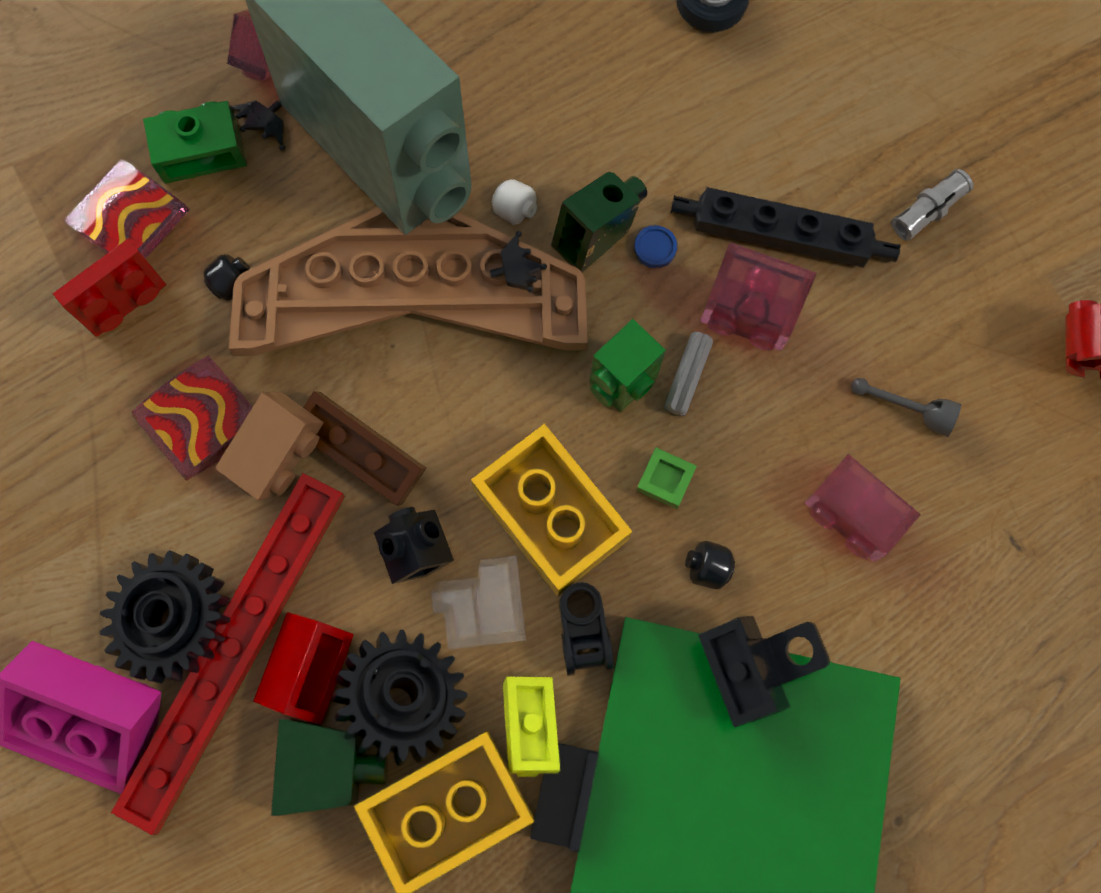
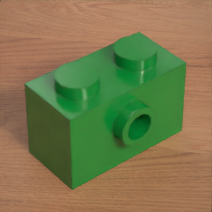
M210 101L201 104L199 107L181 111L167 110L159 113L157 116L143 118L151 165L164 184L247 166L239 122L228 101Z
M634 319L630 320L593 355L590 383L593 385L590 388L591 392L604 406L610 407L613 405L621 413L633 400L639 401L654 386V380L658 377L666 349Z

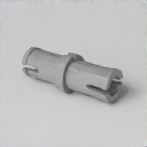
M954 169L950 175L935 187L924 189L918 194L915 203L892 219L891 225L894 232L901 239L910 241L929 223L940 221L947 215L949 207L972 191L973 181L970 176L962 169Z

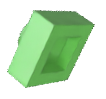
M655 447L636 491L678 509L697 466Z

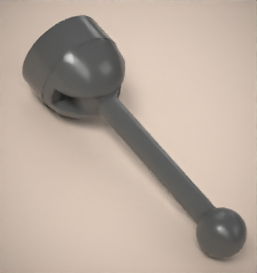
M856 378L851 384V389L856 395H864L866 393L922 413L926 426L933 432L949 437L961 410L960 403L949 399L939 398L932 400L927 405H923L870 386L864 378Z

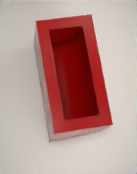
M287 612L253 702L282 714L321 725L337 683L336 678L343 667L354 634L317 620Z

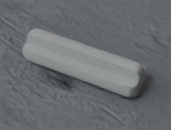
M697 331L691 333L664 404L666 411L678 416H684L687 413L713 344V339L709 335Z

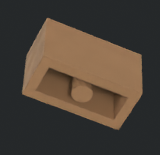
M262 392L215 469L257 500L281 496L292 485L296 476L293 470L300 459L306 458L316 447L319 441V436L316 434L324 422L282 392Z

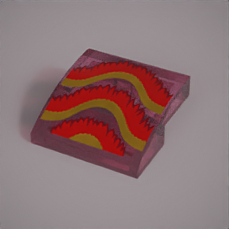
M120 159L64 219V222L76 233L96 245L105 254L129 238L146 259L190 209L157 182L123 159Z
M208 355L153 392L132 411V416L187 481L220 461L253 407Z

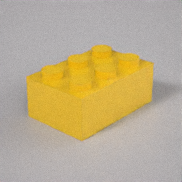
M545 423L471 479L474 492L557 597L566 588L576 583L629 541L633 532Z
M489 732L479 735L354 806L396 893H412L534 822V816L513 776L508 771V767Z

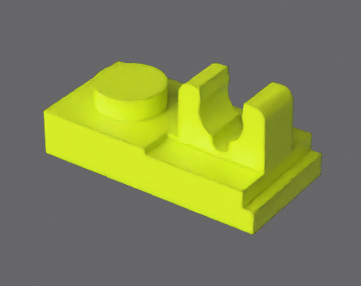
M507 676L503 682L508 771L516 773L517 777H537L539 773H558L560 771L553 677Z

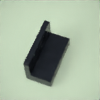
M558 743L560 771L558 773L543 774L530 839L568 847L569 851L579 853L599 752Z

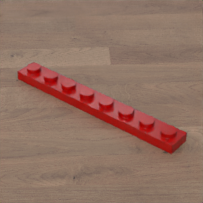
M302 473L223 615L231 618L230 622L216 626V631L225 637L224 642L210 641L208 644L215 657L213 659L202 656L198 657L197 661L200 671L197 673L190 672L113 807L112 814L152 836L159 834L343 502L345 495L342 492Z

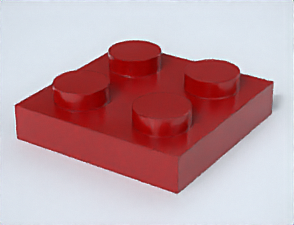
M127 238L52 294L64 309L94 336L98 337L103 332H109L122 323L123 318L138 306L146 305L153 301L159 294V291L167 284L130 239Z

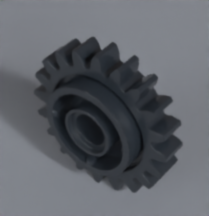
M167 551L163 558L151 553L148 556V567L136 561L132 562L134 574L132 578L120 574L117 576V580L122 586L121 592L108 591L106 593V596L115 603L114 607L100 611L101 616L112 620L111 625L99 631L100 635L114 639L105 648V653L119 656L115 666L123 670H130L131 677L141 680L147 678L148 681L162 684L165 678L181 681L183 669L194 673L199 672L197 657L202 656L208 659L215 657L208 644L210 641L224 642L225 637L216 631V626L229 623L231 619L218 613L219 608L230 603V598L216 594L224 586V581L212 576L214 568L205 563H199V559L189 554H185L182 557V555L173 551ZM169 608V616L166 622L162 625V616L164 612Z
M404 630L399 631L394 643H391L388 636L381 632L376 640V648L370 642L364 640L359 647L360 656L350 653L345 661V665L349 670H340L336 678V682L346 688L336 690L332 701L345 704L346 706L338 711L335 720L337 722H352L344 738L348 740L361 735L363 741L358 750L360 754L365 753L371 746L377 747V763H381L389 751L394 753L397 766H402L406 761L408 751L411 752L412 757L417 763H421L426 757V746L431 752L439 753L444 747L442 738L451 740L458 732L452 723H459L465 717L466 713L455 705L463 703L468 697V693L454 689L464 678V674L449 673L448 669L455 660L454 656H448L442 660L438 659L437 654L440 651L441 643L437 642L430 649L426 650L423 647L424 634L422 633L415 638L412 644L407 643ZM394 688L403 689L409 694L411 704L402 706L395 703L390 696V690Z

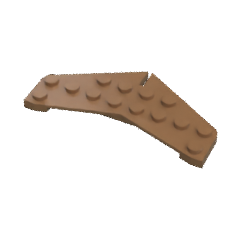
M377 207L242 273L236 279L233 287L229 350L233 356H256L410 313L560 350H587L586 282L583 273L578 268L519 241V247L531 250V254L526 255L525 258L539 264L545 263L547 268L530 275L531 277H537L535 283L527 284L534 288L533 292L530 293L524 289L510 287L506 283L505 275L492 278L490 270L503 267L500 252L511 241L512 237L459 212L442 223H433L427 219L405 235Z

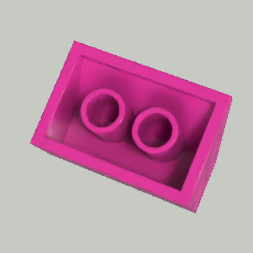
M31 641L0 672V746L121 794L145 753L158 725L161 691L108 671L101 666H96L65 654L60 650Z

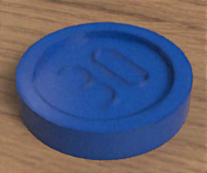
M653 225L642 229L635 239L634 252L637 259L643 265L650 268H661L668 265L675 257L677 240L669 229Z

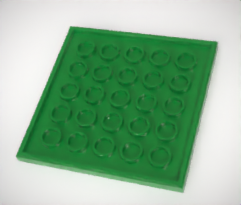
M625 617L570 893H875L901 678L830 662L829 666L782 685L791 706L790 708L734 728L698 635L701 633ZM789 653L792 661L799 665H806L812 659Z

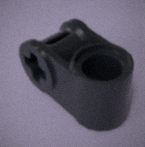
M577 582L570 585L564 590L559 602L563 631L561 639L567 676L575 675L576 670L604 666L606 670L614 669L612 645L609 630L606 627L603 603L599 591L588 583ZM583 592L592 599L593 610L589 616L578 618L569 612L567 600L572 594ZM598 649V652L582 655H577L576 653L579 650Z

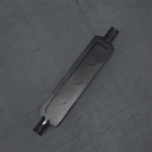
M706 187L699 201L674 195L670 213L694 217L696 231L862 268L866 266L871 256L896 262L900 254L901 244L876 240L873 229L874 223Z

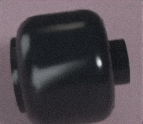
M222 254L205 268L203 273L204 282L208 289L219 299L232 300L236 279L242 273L250 270V267L240 257L234 259L230 255Z
M702 541L696 546L695 551L690 550L688 552L685 566L691 569L690 579L694 584L712 589H721L732 578L735 560L731 550L726 546L710 541Z

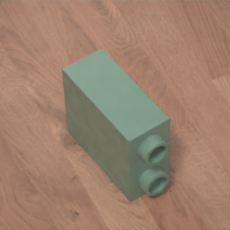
M245 0L281 105L405 235L427 219L433 223H442L452 218L461 210L470 196L472 183L460 78L381 0Z

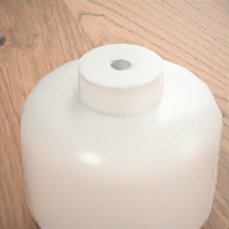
M514 179L506 180L498 186L493 194L492 210L497 216L508 223L517 225L525 217L530 219L535 215L537 211V204L535 203L537 195L534 189Z

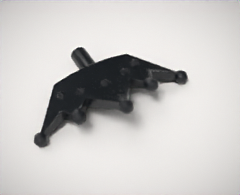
M276 100L268 108L258 101L236 106L230 105L232 110L240 111L236 114L237 119L247 118L244 125L240 127L241 132L246 130H264L262 134L263 139L275 137L280 145L279 149L281 151L285 150L283 145L284 122L275 114L282 107L280 101Z
M516 231L515 236L500 252L503 267L490 270L492 278L505 275L508 286L524 289L531 293L534 288L527 284L535 283L537 277H531L530 275L540 270H545L547 265L525 258L526 255L531 254V250L519 247V237L522 236L521 231Z

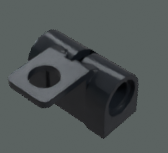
M744 616L698 635L734 728L790 708L791 706L782 685L824 669L830 664V657L813 622L802 623L763 639L754 616ZM796 637L807 639L813 647V657L806 665L796 664L789 656V644Z

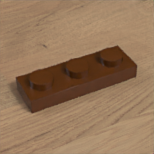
M313 391L303 408L324 422L316 434L319 436L316 448L396 506L403 505L426 470V467L326 395Z

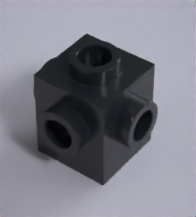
M408 507L398 510L388 516L390 521L388 524L374 532L379 552L383 557L392 584L427 577L454 561L435 509L416 512L414 507Z

